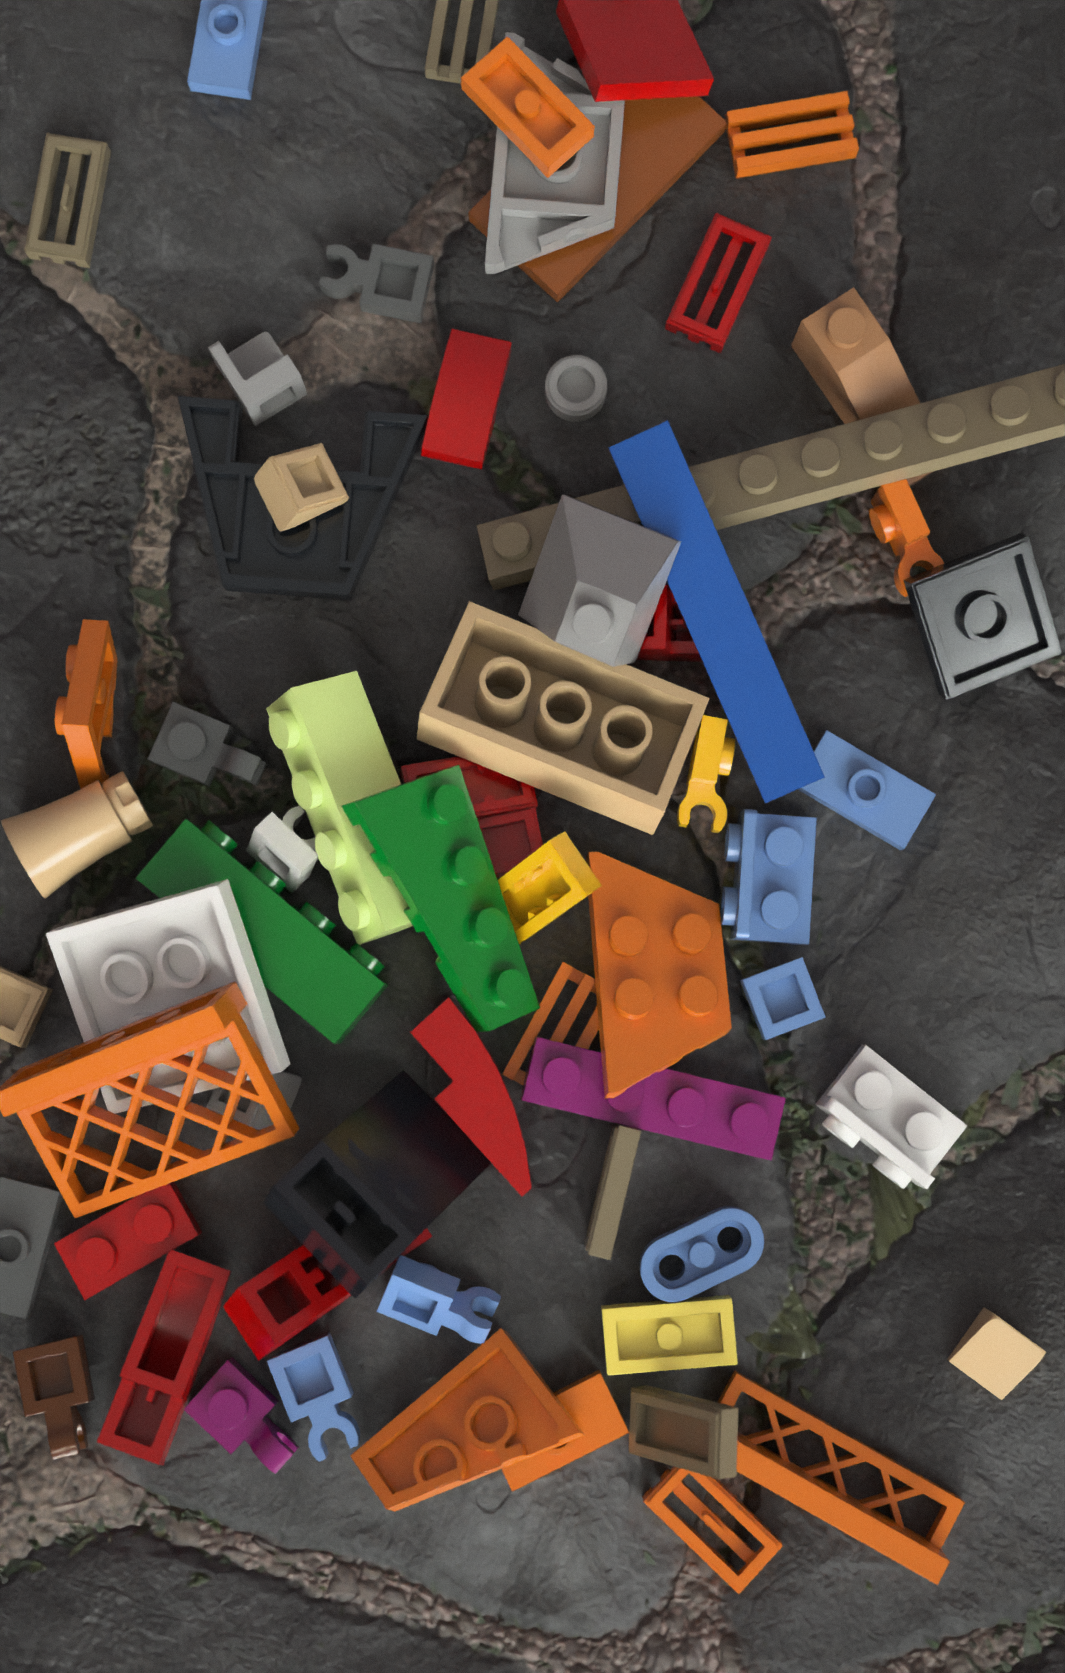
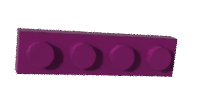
M536 1036L520 1097L522 1101L772 1161L786 1100L785 1097L667 1068L659 1073L655 1072L627 1088L624 1093L615 1098H605L601 1052Z

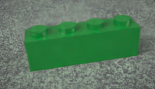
M185 819L136 879L159 898L228 879L264 986L333 1044H340L389 986L378 976L385 965L357 942L349 950H346L329 935L336 926L330 919L308 901L298 910L280 895L287 884L260 861H257L249 869L231 853L238 846V843L213 822L208 820L201 829L195 823Z

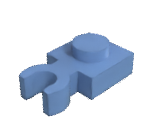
M328 1332L270 1356L267 1363L290 1422L292 1423L306 1416L310 1418L312 1428L308 1436V1445L314 1458L319 1462L327 1458L328 1449L323 1440V1432L329 1428H338L343 1431L350 1448L358 1446L360 1441L359 1426L356 1420L347 1412L341 1411L338 1403L352 1398L354 1392L331 1333Z

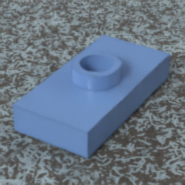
M201 0L187 80L190 91L251 100L268 0Z
M826 730L813 750L825 778L797 790L900 851L905 849L936 794Z

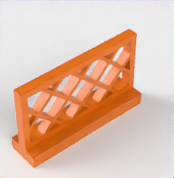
M236 981L22 1067L0 1086V1111L3 1117L14 1113L18 1114L74 1218L292 1138L300 1129L240 1014L247 1005V1002ZM226 1037L229 1038L241 1061L236 1076L203 1062L209 1044ZM195 1050L193 1058L184 1055L185 1053ZM164 1063L188 1073L181 1097L148 1084L155 1065ZM140 1072L138 1079L130 1077V1075ZM198 1078L231 1091L224 1115L191 1102ZM109 1085L133 1095L126 1118L95 1106L100 1087ZM85 1093L83 1100L76 1098ZM243 1096L264 1105L273 1125L258 1130L234 1120L240 1097ZM143 1100L175 1113L168 1136L136 1123ZM55 1106L78 1116L72 1139L52 1131L41 1111ZM185 1118L218 1131L213 1148L203 1151L179 1141ZM89 1121L120 1134L114 1156L83 1144ZM228 1135L236 1138L226 1142ZM131 1139L163 1152L157 1169L147 1171L124 1161ZM173 1156L181 1159L171 1163ZM78 1160L109 1172L104 1189L86 1194L74 1172ZM119 1177L125 1179V1181L118 1183Z

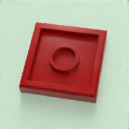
M559 0L556 14L595 102L708 96L714 77L678 0Z

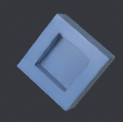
M803 957L740 980L763 1040H768L826 1018Z

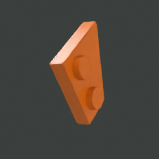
M82 620L78 645L70 644L66 654V678L70 683L67 696H59L55 707L56 733L58 735H65L80 789L97 780L103 784L104 781L109 779V775L105 772L100 749L103 737H112L113 703L118 659L109 622L105 620Z

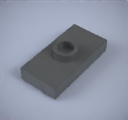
M4 1174L0 1175V1313L27 1319L32 1315L63 1197L56 1187Z

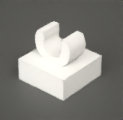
M300 806L290 809L284 815L282 821L271 812L254 828L246 850L256 861H260L287 884L286 888L291 893L309 878L318 859V854L315 850L316 836L312 839L304 840L293 831V828L298 825L305 812Z

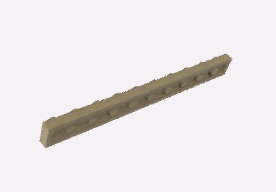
M1065 364L690 466L689 469L716 530L1059 438L1065 436ZM625 485L575 498L642 525ZM559 503L476 525L489 582L493 591L531 581Z

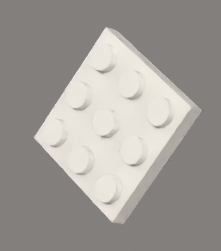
M228 879L60 926L46 933L84 1042L236 981L247 1002V1005L240 1014L271 1074L280 1073L291 1064ZM228 1037L209 1044L203 1061L235 1076L241 1063ZM195 1050L185 1053L184 1055L193 1058ZM160 1063L153 1067L148 1084L181 1097L188 1073ZM140 1072L132 1074L130 1077L138 1079ZM198 1078L193 1094L220 1087ZM109 1085L100 1087L108 1111L114 1114L128 1111L133 1095ZM143 1100L141 1107L152 1105V1103Z

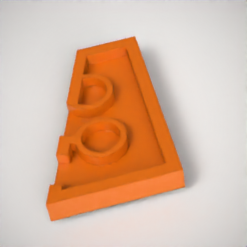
M500 1328L350 1455V1457L385 1508L395 1512L585 1436V1434L510 1334Z

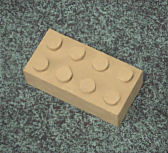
M469 601L420 710L417 740L653 835L666 810L710 698L626 664L615 667L554 642L535 627Z

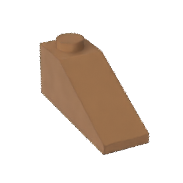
M854 287L800 322L791 347L844 424L920 404L889 337ZM933 472L907 478V482L911 487Z

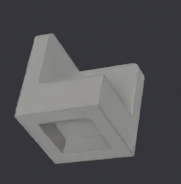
M262 332L228 354L219 340L208 347L216 366L239 402H241L254 426L259 425L308 395L301 374L288 354L283 355L268 332Z

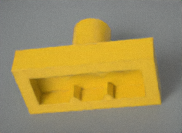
M565 831L546 842L498 880L519 944L529 939L602 886Z

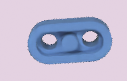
M735 1206L716 1208L651 1240L645 1246L640 1256L639 1272L647 1290L662 1301L680 1302L689 1299L753 1267L761 1257L764 1248L762 1228L758 1221L744 1209ZM726 1227L737 1228L741 1236L738 1246L731 1250L720 1248L717 1241L720 1231ZM667 1255H677L683 1261L682 1271L679 1275L672 1278L663 1276L659 1271L660 1262Z

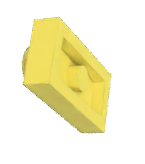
M730 1295L689 1298L680 1302L661 1300L601 1305L607 1376L738 1365L733 1305Z

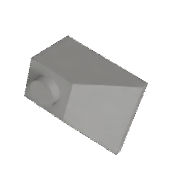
M562 494L518 615L554 642L615 667L635 663L681 541Z

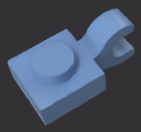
M400 1255L377 1312L437 1336L442 1325L456 1331L470 1342L484 1343L491 1329L492 1322L478 1317L473 1311L493 1317L501 1296L492 1289L482 1286L471 1287L462 1292L457 1291L460 1282L459 1278L441 1272L430 1264L419 1263Z

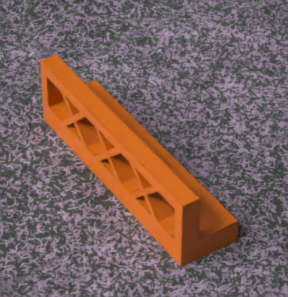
M734 1370L718 1403L734 1406L741 1392H744L765 1404L771 1425L770 1429L746 1436L738 1432L736 1471L938 1585L950 1563V1560L941 1548L965 1504L964 1500ZM775 1410L794 1422L779 1426ZM809 1429L821 1436L828 1460L801 1468L789 1461L783 1437ZM775 1439L779 1455L760 1443ZM832 1443L851 1454L836 1458ZM868 1462L878 1468L885 1492L858 1500L846 1493L840 1469ZM832 1472L835 1486L817 1476ZM889 1475L908 1486L893 1490ZM924 1494L942 1504L926 1538L904 1526L897 1501ZM888 1504L892 1519L874 1508Z

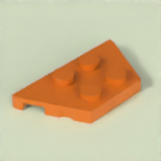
M588 852L585 861L602 885L588 895L604 1096L605 1098H615L624 1093L627 1088L655 1072L663 1071L679 1062L685 1055L698 1048L701 1049L731 1030L732 1024L720 907L714 901L603 853Z

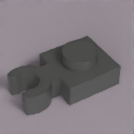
M372 243L368 261L358 259L355 252L345 245L331 244L327 246L326 255L328 262L344 265L347 267V272L338 279L320 276L319 285L323 294L331 298L342 299L352 295L354 292L361 293L359 304L362 312L422 324L434 269V257L432 255Z

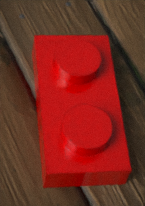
M171 1182L137 1195L55 1242L54 1245L84 1300H87L167 1254L169 1249L174 1250L200 1235L202 1231L175 1182Z

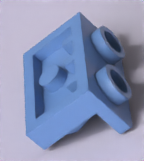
M743 809L738 814L737 824H727L724 857L727 862H735L734 887H723L720 917L721 925L731 926L730 940L809 945L817 818L758 814L757 810Z

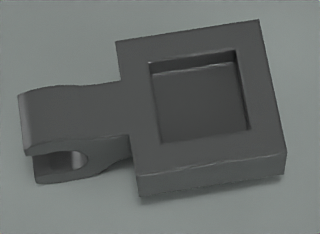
M172 702L147 759L156 765L209 787L217 770L258 787L267 763L261 761L260 757L228 745L235 731L230 725L175 702Z

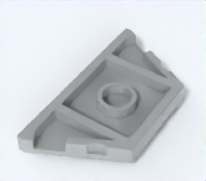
M505 32V38L508 36L591 121L595 128L594 137L547 178L497 127L485 255V274L502 272L611 230L615 225L625 100L595 102L586 80L581 76L579 70L558 58L552 63L525 47V39L511 32Z

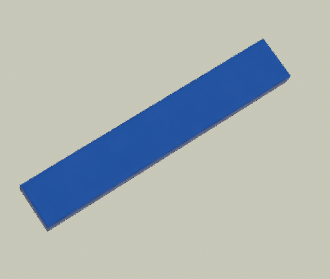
M665 421L609 447L611 456L642 526L681 541L667 578V583L764 803H768L825 778L669 422Z

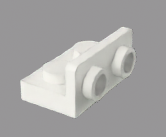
M867 1045L860 1046L815 1104L828 1114V1117L822 1123L827 1130L851 1148H854L859 1140L879 1155L873 1166L902 1189H905L910 1181L917 1186L928 1189L935 1180L930 1175L967 1127L965 1123Z

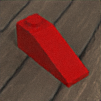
M426 1228L400 1255L406 1257L432 1237L429 1230ZM302 1245L238 1287L223 1305V1308L259 1361L352 1295ZM399 1256L382 1273L395 1265Z

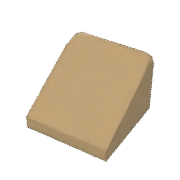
M322 443L271 456L254 477L255 484L279 531L294 528L346 503L349 499Z
M983 1307L947 1360L1002 1400L1039 1364L1046 1351L996 1314Z

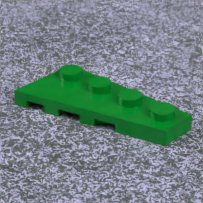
M460 766L448 767L342 805L341 807L353 826L360 824L375 849L370 855L383 877L391 876L408 904L404 912L416 932L424 931L438 954L435 964L476 1032L492 1031L539 1009L540 1006Z

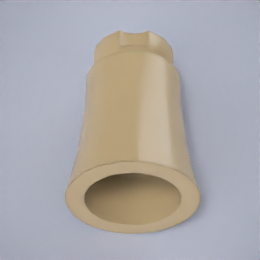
M123 771L110 777L103 784L97 780L70 795L42 807L1 820L3 829L21 864L37 890L45 899L81 871L113 851L132 842L130 835L134 836L153 826L139 797Z

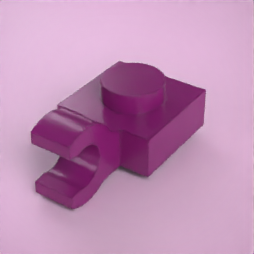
M233 1357L225 1362L184 1408V1411L228 1453L232 1454L245 1440L256 1457L274 1474L280 1470L299 1448L297 1443L266 1416L279 1400Z

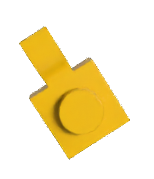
M707 715L702 716L695 734L686 783V794L677 811V822L681 827L688 826L691 809L696 805H705L711 809L713 813L711 832L719 833L726 823L727 808L722 798L717 795L715 784L717 783L718 774L729 776L732 766L736 739L725 737L728 719Z

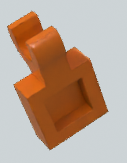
M907 479L879 487L871 499L873 508L869 509V517L878 539L883 544L889 542L895 556L900 555V561L894 571V583L899 593L907 597L908 593L903 580L911 577L910 569L912 567L921 566L926 570H930L944 564V561L934 552L927 536L931 532Z

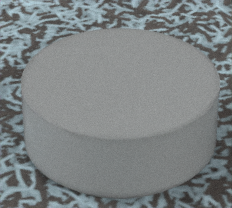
M570 355L558 360L550 368L545 381V398L549 408L555 415L566 421L581 422L595 416L603 407L607 393V379L603 369L597 362L586 356Z

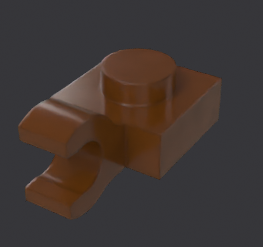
M83 1334L13 1351L24 1415L29 1417L42 1413L45 1414L52 1459L78 1454L81 1449L88 1448L85 1425L78 1412L77 1405L91 1402L95 1399Z

